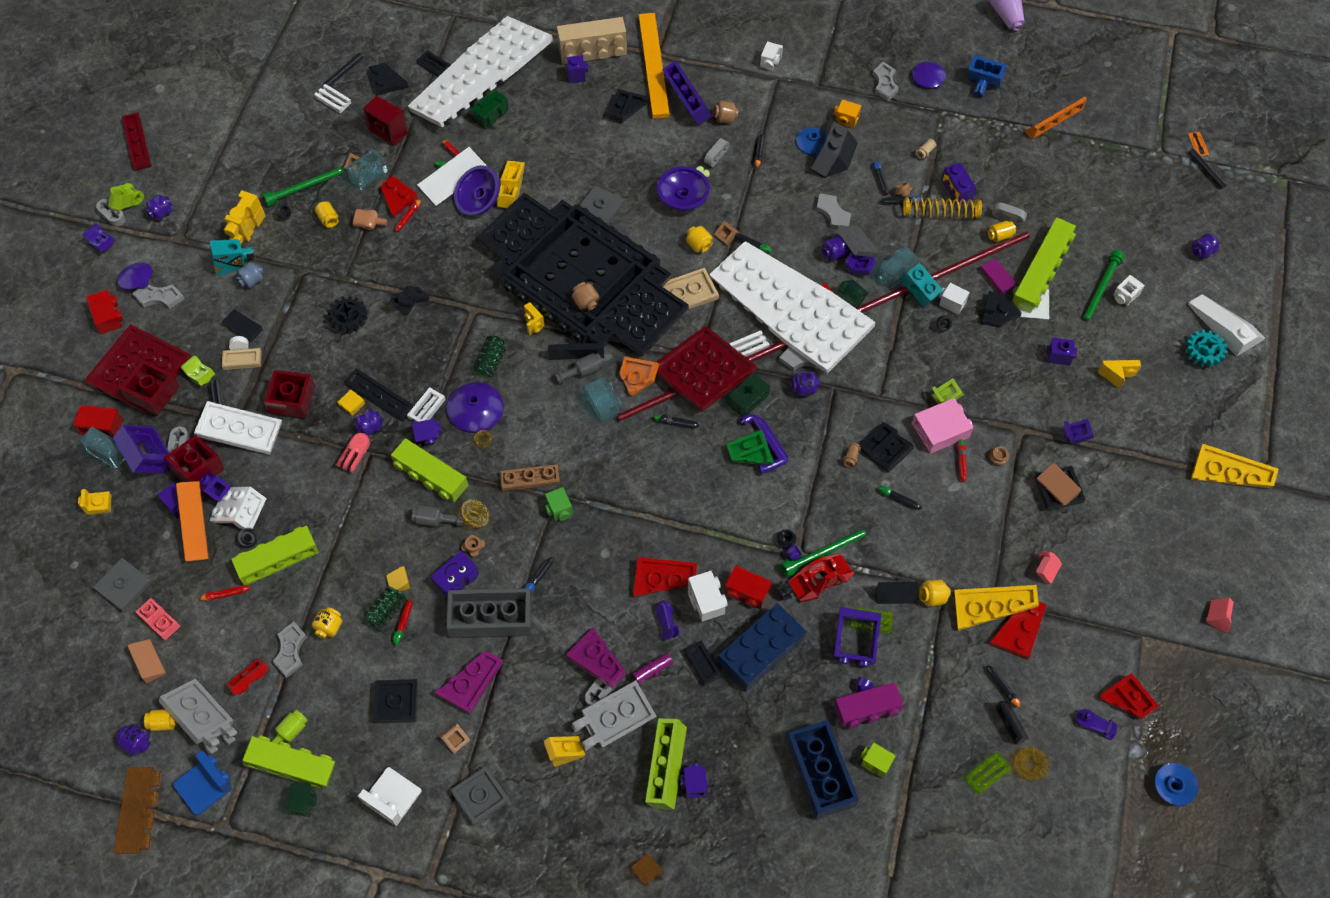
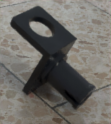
M406 286L401 295L393 294L390 301L392 305H395L407 316L418 299L429 300L430 297L420 287Z

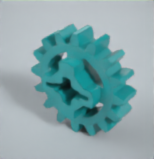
M1202 329L1200 333L1195 331L1193 335H1190L1185 344V347H1187L1185 353H1190L1189 359H1195L1194 364L1199 362L1201 367L1207 364L1208 368H1211L1212 365L1218 366L1220 362H1223L1228 353L1226 350L1228 345L1223 344L1225 339H1219L1218 333L1213 335L1212 330L1206 333Z

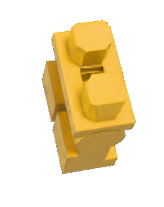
M242 190L238 195L240 199L238 205L232 208L230 215H226L224 218L227 223L224 231L227 235L231 236L229 240L238 239L240 244L243 241H250L254 227H259L266 216L258 196Z

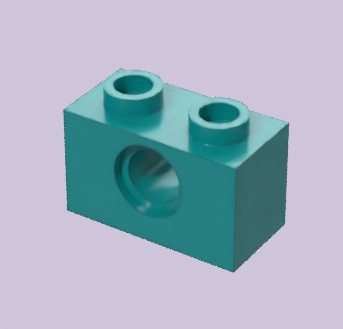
M920 263L907 272L900 280L923 307L927 306L943 291Z

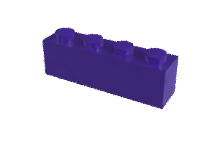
M676 60L662 69L698 126L712 117L707 106Z

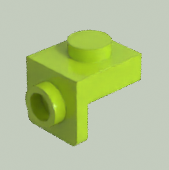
M196 356L191 357L181 366V369L188 378L200 386L208 383L211 377L215 375L213 370L202 364Z
M953 378L939 388L932 387L934 391L932 396L938 404L953 398L957 400L964 395Z

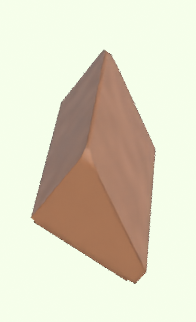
M1052 463L1037 477V480L1063 506H1066L1075 499L1081 491L1055 463Z
M150 639L127 645L139 673L146 683L166 674Z

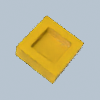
M350 390L338 401V405L353 416L365 405V401L354 391Z

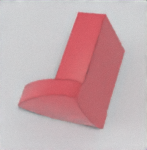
M1043 551L1038 556L1041 563L1036 573L1045 583L1052 584L1062 563L1054 553Z
M1232 599L1211 600L1206 622L1214 628L1228 633L1232 623L1231 614L1234 604Z

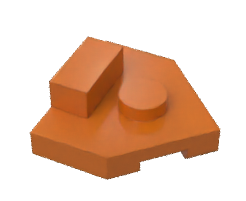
M624 356L619 375L631 396L636 395L655 381L659 364L657 362Z

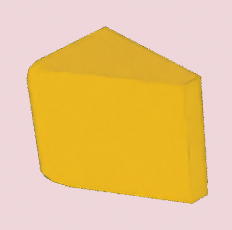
M404 566L386 575L391 594L410 589Z

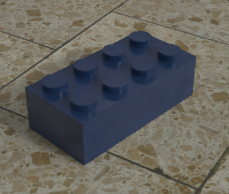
M776 603L719 654L718 664L747 692L805 639L806 630L785 609Z
M822 721L788 732L786 741L815 819L817 820L856 807L859 799L829 721Z

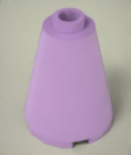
M989 0L991 6L1010 30L1017 31L1023 27L1025 21L1022 0Z

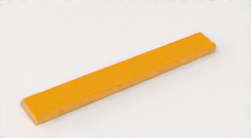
M655 13L639 14L652 118H669Z

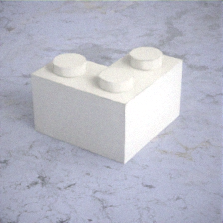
M712 571L688 578V596L694 611H698L701 621L724 615L725 607L728 606L725 595L720 594L719 588L721 586L717 576H713Z

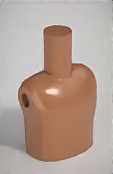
M357 209L353 219L354 227L366 230H373L375 225L387 226L388 223L387 219L378 218V213L375 210Z

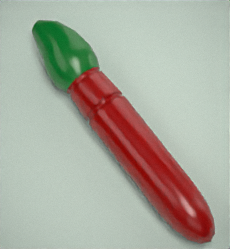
M411 599L405 603L397 631L393 635L395 645H398L403 638V632L412 610L413 603Z

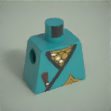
M238 239L209 241L216 276L235 272L239 268L244 267V259L254 258L252 247L241 248Z

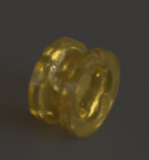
M481 430L475 434V442L480 449H487L492 445V436L487 430ZM481 437H486V442H481Z

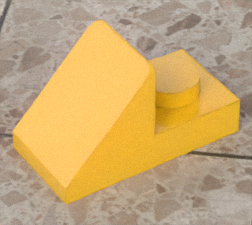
M1140 360L1102 361L1098 373L1117 388H1121L1125 377L1137 375L1141 368Z
M579 736L549 737L544 740L550 761L553 762L555 767L585 756Z

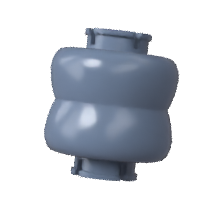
M249 262L237 270L238 277L236 279L242 287L245 285L250 289L263 280L262 274H264V271L259 264L255 265Z

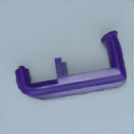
M753 414L741 417V424L746 425L753 422L758 431L762 429L770 452L775 458L773 460L775 464L773 465L759 464L760 475L785 465L788 462V455L766 421Z

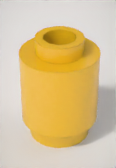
M320 202L316 206L315 213L324 226L332 228L338 224V215L330 202Z
M1003 221L991 225L988 230V237L993 242L1011 238L1016 234V227L1012 221Z
M166 709L151 710L144 717L145 728L151 731L173 730L178 725Z

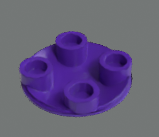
M922 62L913 69L914 84L918 87L939 89L946 78L945 70L934 62Z
M147 263L131 264L120 272L117 283L123 291L136 288L144 289L149 285L148 281L152 276L153 270Z

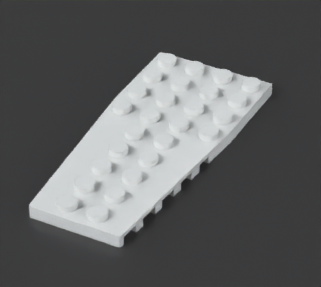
M509 16L503 18L501 22L491 28L477 42L468 47L466 52L408 105L410 111L440 127H444V121L456 118V112L462 108L468 109L470 107L469 103L475 98L480 100L483 97L482 93L487 89L493 90L496 87L495 83L500 79L505 81L553 41L552 35Z
M747 242L741 244L710 273V279L716 281L723 291L726 290L730 293L735 301L743 304L745 310L751 311L759 322H764L768 329L786 345L827 374L875 327V322L833 292Z

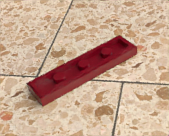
M139 112L121 116L134 170L138 171L152 167Z

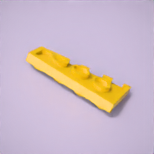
M1202 444L1190 480L1273 488L1279 469Z
M1037 585L954 590L958 631L1026 611L1039 605Z

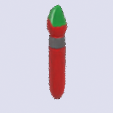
M960 439L957 443L959 475L961 481L965 482L967 479L966 446L963 439Z

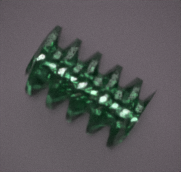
M494 335L486 337L477 360L474 362V371L487 377L495 375L494 371L497 370V365L500 364L499 359H502V353L506 352V348L503 346L505 345L503 339Z
M390 586L385 587V593L379 594L380 599L374 600L375 605L369 606L370 611L363 613L367 622L379 632H382L380 624L387 626L385 618L393 619L390 612L398 613L395 606L403 607L400 600L408 601L403 593Z

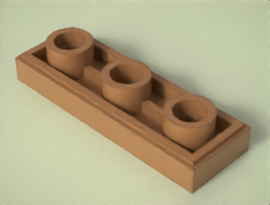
M558 464L500 471L502 491L560 484Z

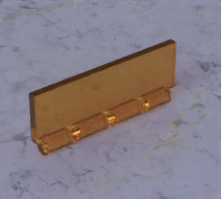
M128 767L114 854H141V849L148 850L150 848L152 833L144 832V830L153 829L155 812L147 810L156 808L158 790L151 789V787H159L161 771L154 770V767Z

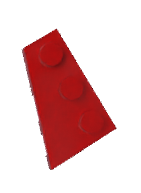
M638 557L633 597L688 586V578L696 576L697 563Z
M1039 602L1038 607L1013 614L989 645L1028 660L1047 604Z

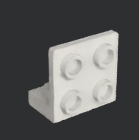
M231 487L213 509L209 521L212 523H233L240 529H253L267 498L252 487Z
M388 767L369 793L363 789L358 797L367 807L397 826L422 790Z

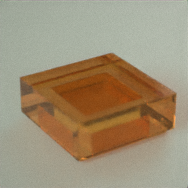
M649 853L632 866V870L645 886L662 873V869Z

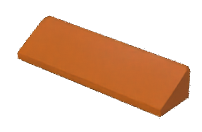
M1083 97L1070 103L1026 129L1025 133L1031 139L1036 138L1083 110L1087 98Z
M200 482L176 483L185 561L208 560Z

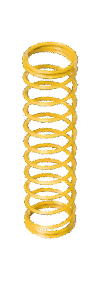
M905 197L903 205L904 216H910L913 199L915 200L916 208L915 216H917L920 199L922 200L923 217L927 200L929 201L930 217L934 200L936 201L937 217L939 214V206L941 200L943 201L944 205L943 217H945L946 215V206L948 200L950 201L951 205V218L953 216V206L955 201H957L958 205V218L960 216V207L962 201H964L965 205V218L967 217V207L969 201H971L972 205V218L974 217V207L976 218L979 219L982 212V202L979 199L975 200L974 204L971 199L968 200L967 204L964 199L960 201V204L958 200L955 199L952 204L950 198L947 199L946 203L943 198L940 199L939 203L936 198L932 200V203L930 199L927 198L924 203L922 198H919L917 202L916 199L913 197L910 202L909 198Z

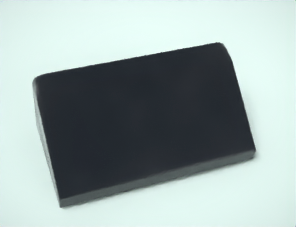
M878 582L875 590L876 603H916L918 582Z
M1004 700L1000 701L996 711L1013 742L1018 745L1027 741L1029 737L1010 703Z

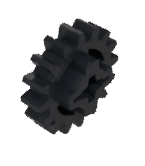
M342 296L341 301L335 299L336 304H330L331 309L327 310V319L331 327L335 328L337 332L342 329L343 334L347 330L353 333L354 328L360 330L359 325H365L364 320L368 319V312L364 302H359L357 297L352 300L351 296L348 299Z

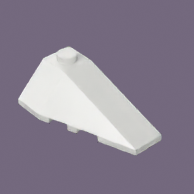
M1203 294L1188 302L1191 309L1215 334H1219V339H1225L1223 343L1228 345L1227 347L1236 357L1265 339L1252 324Z

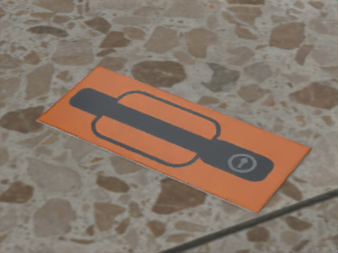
M1188 133L1194 149L1200 156L1210 155L1201 133Z

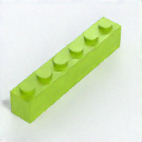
M1056 217L1014 295L1012 302L1017 308L1032 313L1034 307H1039L1042 301L1040 296L1041 294L1045 295L1049 287L1047 282H1052L1056 274L1054 269H1059L1063 261L1061 256H1066L1070 247L1067 245L1068 243L1072 244L1076 233H1073L1076 225Z

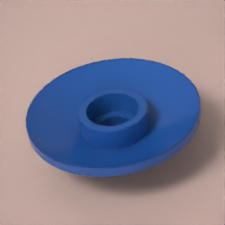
M816 127L801 130L796 138L799 150L808 155H815L824 130Z
M1170 763L1162 766L1156 773L1155 788L1159 796L1167 803L1174 806H1184L1196 798L1198 794V781L1193 772L1184 765ZM1171 783L1177 786V790L1171 787Z

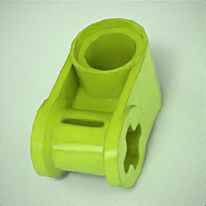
M131 183L111 187L108 206L115 210L136 206L143 201L144 194L134 189Z

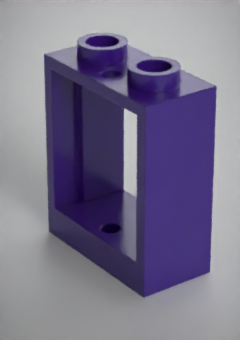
M122 425L113 440L133 473H165L168 470L164 456L170 452L154 427ZM136 443H142L149 454H143Z
M840 607L833 659H837L838 663L849 664L850 661L858 662V666L870 667V664L874 665L876 662L882 613ZM844 619L873 624L869 657L840 653Z

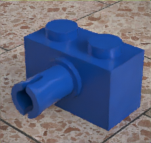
M974 55L968 69V79L978 82L973 94L978 96V93H980L979 97L984 96L987 85L1000 89L1006 75V64Z

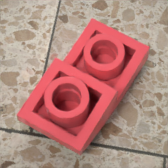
M152 598L135 611L164 640H167L181 627Z

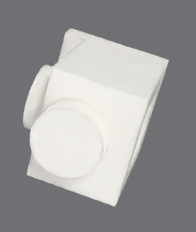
M767 41L761 55L760 67L773 71L775 64L778 65L779 60L782 58L783 46Z
M1129 275L1116 288L1113 296L1117 303L1128 306L1135 298L1140 296L1145 285Z

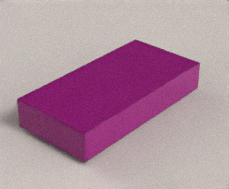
M996 258L981 265L980 270L999 293L1004 294L1016 287L1017 283Z

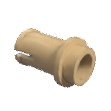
M928 139L925 144L916 149V156L919 159H926L929 153L936 147L935 141Z

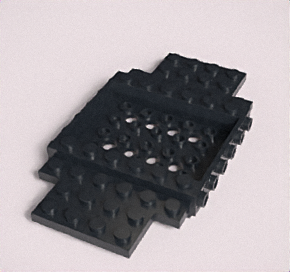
M523 193L477 236L479 243L501 257L491 267V270L502 278L505 291L517 296L518 300L522 303L527 304L530 302L547 321L555 323L561 331L569 333L577 342L589 343L591 341L592 343H604L605 347L614 337L643 357L689 309V304L663 287L672 278V273L660 266V259L655 254L649 253L642 245L636 244L627 235L618 232L614 226L608 225L602 218L596 217L587 208H583L578 204L571 206L564 200H561L552 210H549L526 193ZM582 240H589L590 244L583 246L580 242ZM571 251H577L579 253V255L574 258L569 256L568 254ZM615 258L618 262L615 265H610L608 260ZM564 262L567 264L564 269L557 268L558 263ZM598 270H604L606 271V275L600 277L596 274V272ZM553 274L555 278L552 281H547L545 276ZM591 281L595 284L594 288L599 294V299L596 302L598 305L590 311L588 309L581 310L572 299L573 288L582 282Z

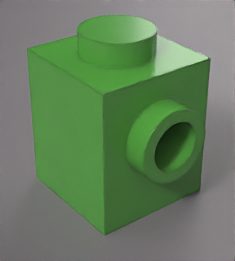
M563 487L545 494L547 503L545 509L548 516H552L555 522L559 520L564 521L573 515L572 505Z

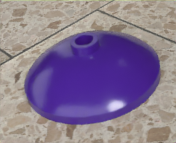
M484 165L475 166L467 170L461 176L455 188L454 200L457 208L468 216H478L487 212L499 196V176L493 169Z
M684 166L675 167L666 171L660 177L657 192L660 200L666 206L674 210L689 211L705 203L710 193V184L707 177L697 169Z
M480 382L468 383L459 387L452 393L447 403V414L451 423L459 430L467 433H481L491 429L499 422L504 410L500 393L494 387Z

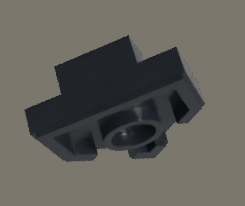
M988 291L982 324L1000 328L1006 325L1007 322L1021 317L1022 313L1006 294Z

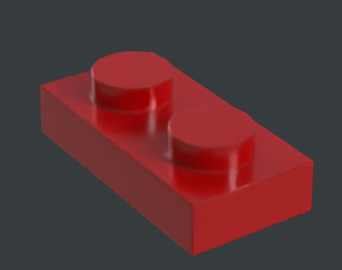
M257 658L225 685L235 696L241 694L249 688V685L254 680L262 678L269 667L260 658Z

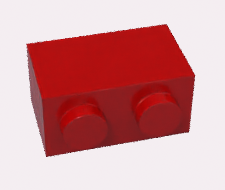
M108 289L86 296L94 323L101 335L123 327L121 323L123 319L120 309L116 308L119 305L115 295L110 294Z
M80 405L73 426L82 435L113 439L123 419L119 412L111 407L105 409L94 405Z
M735 565L725 585L724 593L731 599L744 601L749 607L761 609L771 589L772 581Z

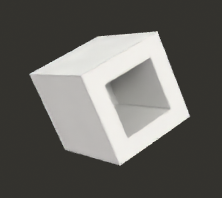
M950 283L947 288H943L939 295V298H941L939 306L959 315L967 302L970 292Z

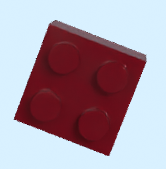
M376 95L363 108L368 130L393 146H396L408 134L404 112L400 107L394 106L386 99Z
M142 360L119 389L126 400L158 415L180 385L174 374Z
M274 370L264 400L270 414L306 418L315 389L311 374Z
M194 435L164 456L170 472L181 482H197L205 474H208L209 471L218 475L225 470L219 455L197 435Z

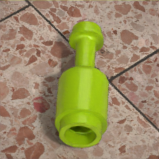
M297 709L293 713L290 712L275 728L277 736L272 742L278 744L283 741H293L304 729L308 719Z

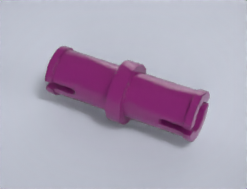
M665 653L653 662H647L646 666L632 673V677L640 685L650 677L659 675L658 672L672 665L673 661L669 654Z

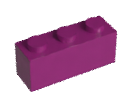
M895 682L837 698L834 703L842 729L846 727L854 729L859 727L860 723L867 721L868 723H874L884 716L889 718L895 717L900 714L904 706Z

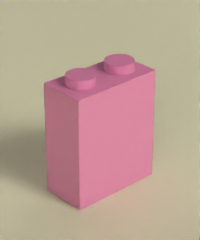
M955 398L914 414L912 425L930 454L953 445L960 439L970 438L973 430L971 420L967 419L963 407L957 403Z

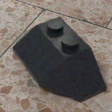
M830 118L810 167V171L823 178L847 171L858 144L846 126L833 118Z

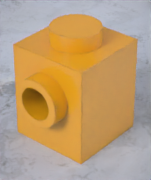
M842 99L840 105H836L834 110L835 120L844 126L854 129L860 117L862 105Z

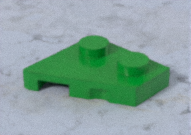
M762 429L726 444L733 463L775 464Z

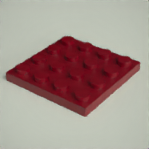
M130 324L84 381L87 385L147 415L150 411L126 400L119 388L142 360L174 374L177 378L182 371L181 366L191 358V355Z
M705 326L657 361L659 367L656 375L698 410L703 412L757 371V365Z

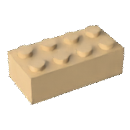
M623 17L557 26L558 46L562 64H567L566 57L583 55L584 61L627 55L626 29Z

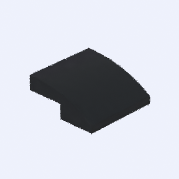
M885 422L881 423L859 444L861 451L888 473L914 449L911 442L899 436L898 430Z

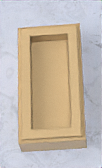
M260 348L223 351L222 368L223 370L261 367L262 351Z

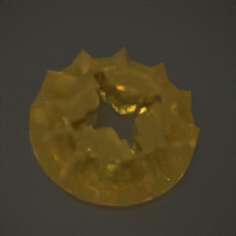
M469 499L462 504L459 511L462 513L461 518L466 520L465 524H470L472 528L477 527L480 529L489 522V511L483 503L475 499ZM473 512V514L479 515L475 517L474 515L472 516L470 513Z
M1023 748L1015 757L1016 772L1023 779L1031 780V782L1040 780L1048 772V759L1037 748ZM1030 756H1031L1032 762H1033L1034 764L1038 765V766H1034L1032 772H1031L1030 766H1028V765L1025 764V763H1028V761H1029V759H1030Z

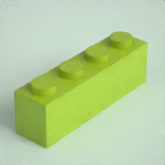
M406 438L391 454L393 466L399 471L404 470L413 480L421 481L427 489L435 490L446 501L449 499L454 503L468 487L467 478Z
M306 525L298 527L286 535H280L266 544H259L255 549L248 552L239 553L236 557L232 558V562L243 585H249L316 555L319 551Z
M658 718L645 803L654 809L675 810L687 729L678 719Z
M261 735L251 737L242 760L243 766L322 790L327 789L335 767V761H332L330 756L320 754V756L312 755L310 750L304 748L296 750L285 742L276 744L270 742L269 738Z

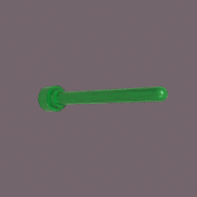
M337 168L276 193H263L262 196L267 207L275 205V202L280 198L343 174V169Z
M1119 250L1111 252L1109 256L1110 264L1084 315L1086 321L1091 319L1116 266L1123 263L1125 258L1123 252Z
M863 529L796 561L786 560L780 564L781 570L788 578L794 575L798 568L865 537L866 531Z

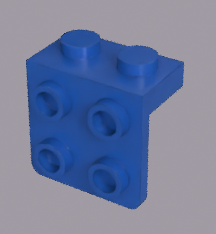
M203 750L195 755L200 763L174 782L175 789L195 815L202 814L233 789L228 783L231 779L224 769L219 771L216 767L219 763L212 754L207 756Z

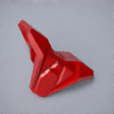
M843 554L821 557L803 566L788 583L800 602L818 599L820 594L826 591V588L829 589L832 586H836L841 581L847 583L855 572L850 569L843 558ZM818 572L827 574L821 581H818L816 578Z

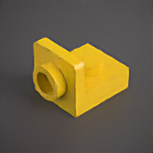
M529 302L524 305V317L528 321L526 324L529 335L539 332L545 325L541 313Z
M82 489L81 496L78 498L79 507L87 515L111 512V493L109 491L89 493L86 489Z

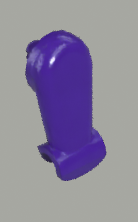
M665 600L657 604L656 614L664 631L662 638L667 640L671 637H678L680 631L673 622L672 611L674 608Z
M1082 709L1077 713L1076 720L1082 728L1104 734V737L1108 740H1112L1115 737L1118 727L1112 720L1108 722L1089 709Z

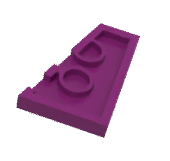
M594 627L566 654L569 661L612 689L626 675L624 668L607 648Z
M485 650L470 662L457 676H453L445 686L439 688L434 693L441 699L471 714L502 666L503 660Z

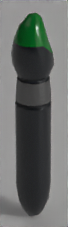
M666 415L654 416V419L659 423H668L688 428L699 427L697 422L667 417Z

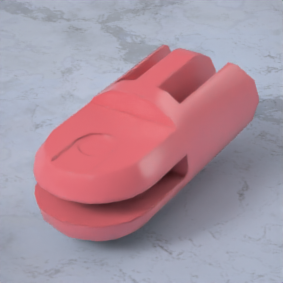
M364 433L355 434L336 463V466L341 467L343 464V469L346 471L350 467L349 472L353 474L370 445L369 437Z

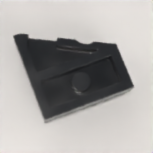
M385 63L368 67L377 96L409 88L407 81Z
M618 89L607 112V118L624 122L645 106L649 101V97Z

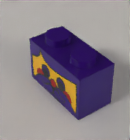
M961 162L945 167L942 182L953 200L957 199L959 204L962 199L966 203L969 199L973 201L977 188Z

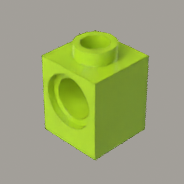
M873 742L870 748L866 746L860 756L863 759L861 766L883 779L896 755Z

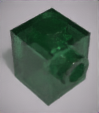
M852 279L841 282L836 295L856 308L861 305L869 292Z
M298 782L297 785L290 784L284 810L289 815L310 817L312 807H315L317 803L315 790L306 782Z

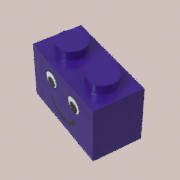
M460 551L435 572L431 579L433 585L448 599V590H463L468 583L471 584L477 579L479 572L477 566Z

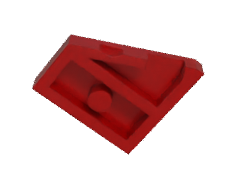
M393 175L380 185L393 218L418 198L415 191Z
M1132 673L1099 696L1100 700L1141 720L1159 707L1157 702Z

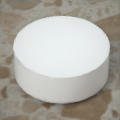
M235 336L229 341L230 350L248 349L249 342L242 336Z

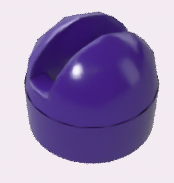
M795 544L791 545L785 553L786 556L790 555L788 558L790 561H796L803 557L800 549Z
M858 677L855 687L857 692L872 689L874 684L865 678Z

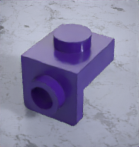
M98 224L92 225L83 233L91 247L100 252L108 250L111 244L115 242L114 238L103 232Z
M850 251L845 260L850 274L870 275L876 263L874 257L855 256L852 251Z
M1089 419L1072 424L1064 421L1063 435L1065 439L1070 440L1072 445L1095 438Z

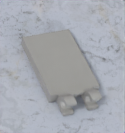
M196 679L160 696L159 703L196 744L204 743L205 749L209 754L218 751L216 746L220 742L216 737L222 734L223 740L228 745L236 740L233 736L237 735V731L231 727L233 719Z
M635 680L582 710L581 713L584 717L573 722L571 726L574 732L586 726L591 735L590 738L581 743L586 751L598 743L601 748H604L655 719L657 716Z

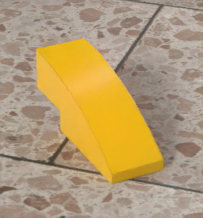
M507 161L501 177L497 207L508 208L518 199L525 167L524 162Z

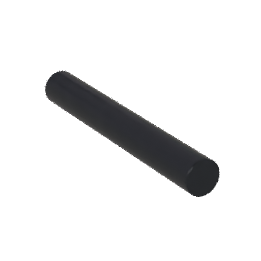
M358 53L323 84L333 85L361 61L363 56Z
M1192 148L1188 152L1191 157L1221 189L1225 188L1227 184L1200 154Z

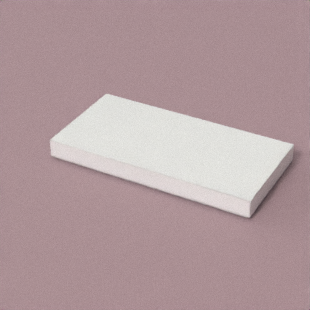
M207 401L194 435L270 455L282 425V420Z

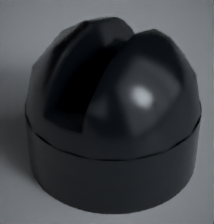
M280 205L276 208L275 214L279 219H288L291 216V209L287 205Z
M941 316L936 320V326L941 331H948L952 327V320L946 316Z

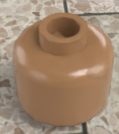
M719 101L713 106L712 116L717 123L731 124L738 117V108H736L733 102Z
M582 282L573 288L572 299L579 309H588L590 311L598 305L596 302L599 299V294L592 284Z

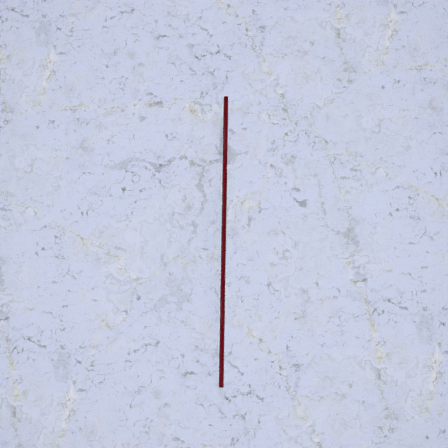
M1026 231L930 275L934 280H937L1030 238V234ZM903 286L856 307V309L863 313L910 291L906 286ZM780 341L746 358L754 362L788 345ZM673 389L617 414V420L619 422L680 394Z

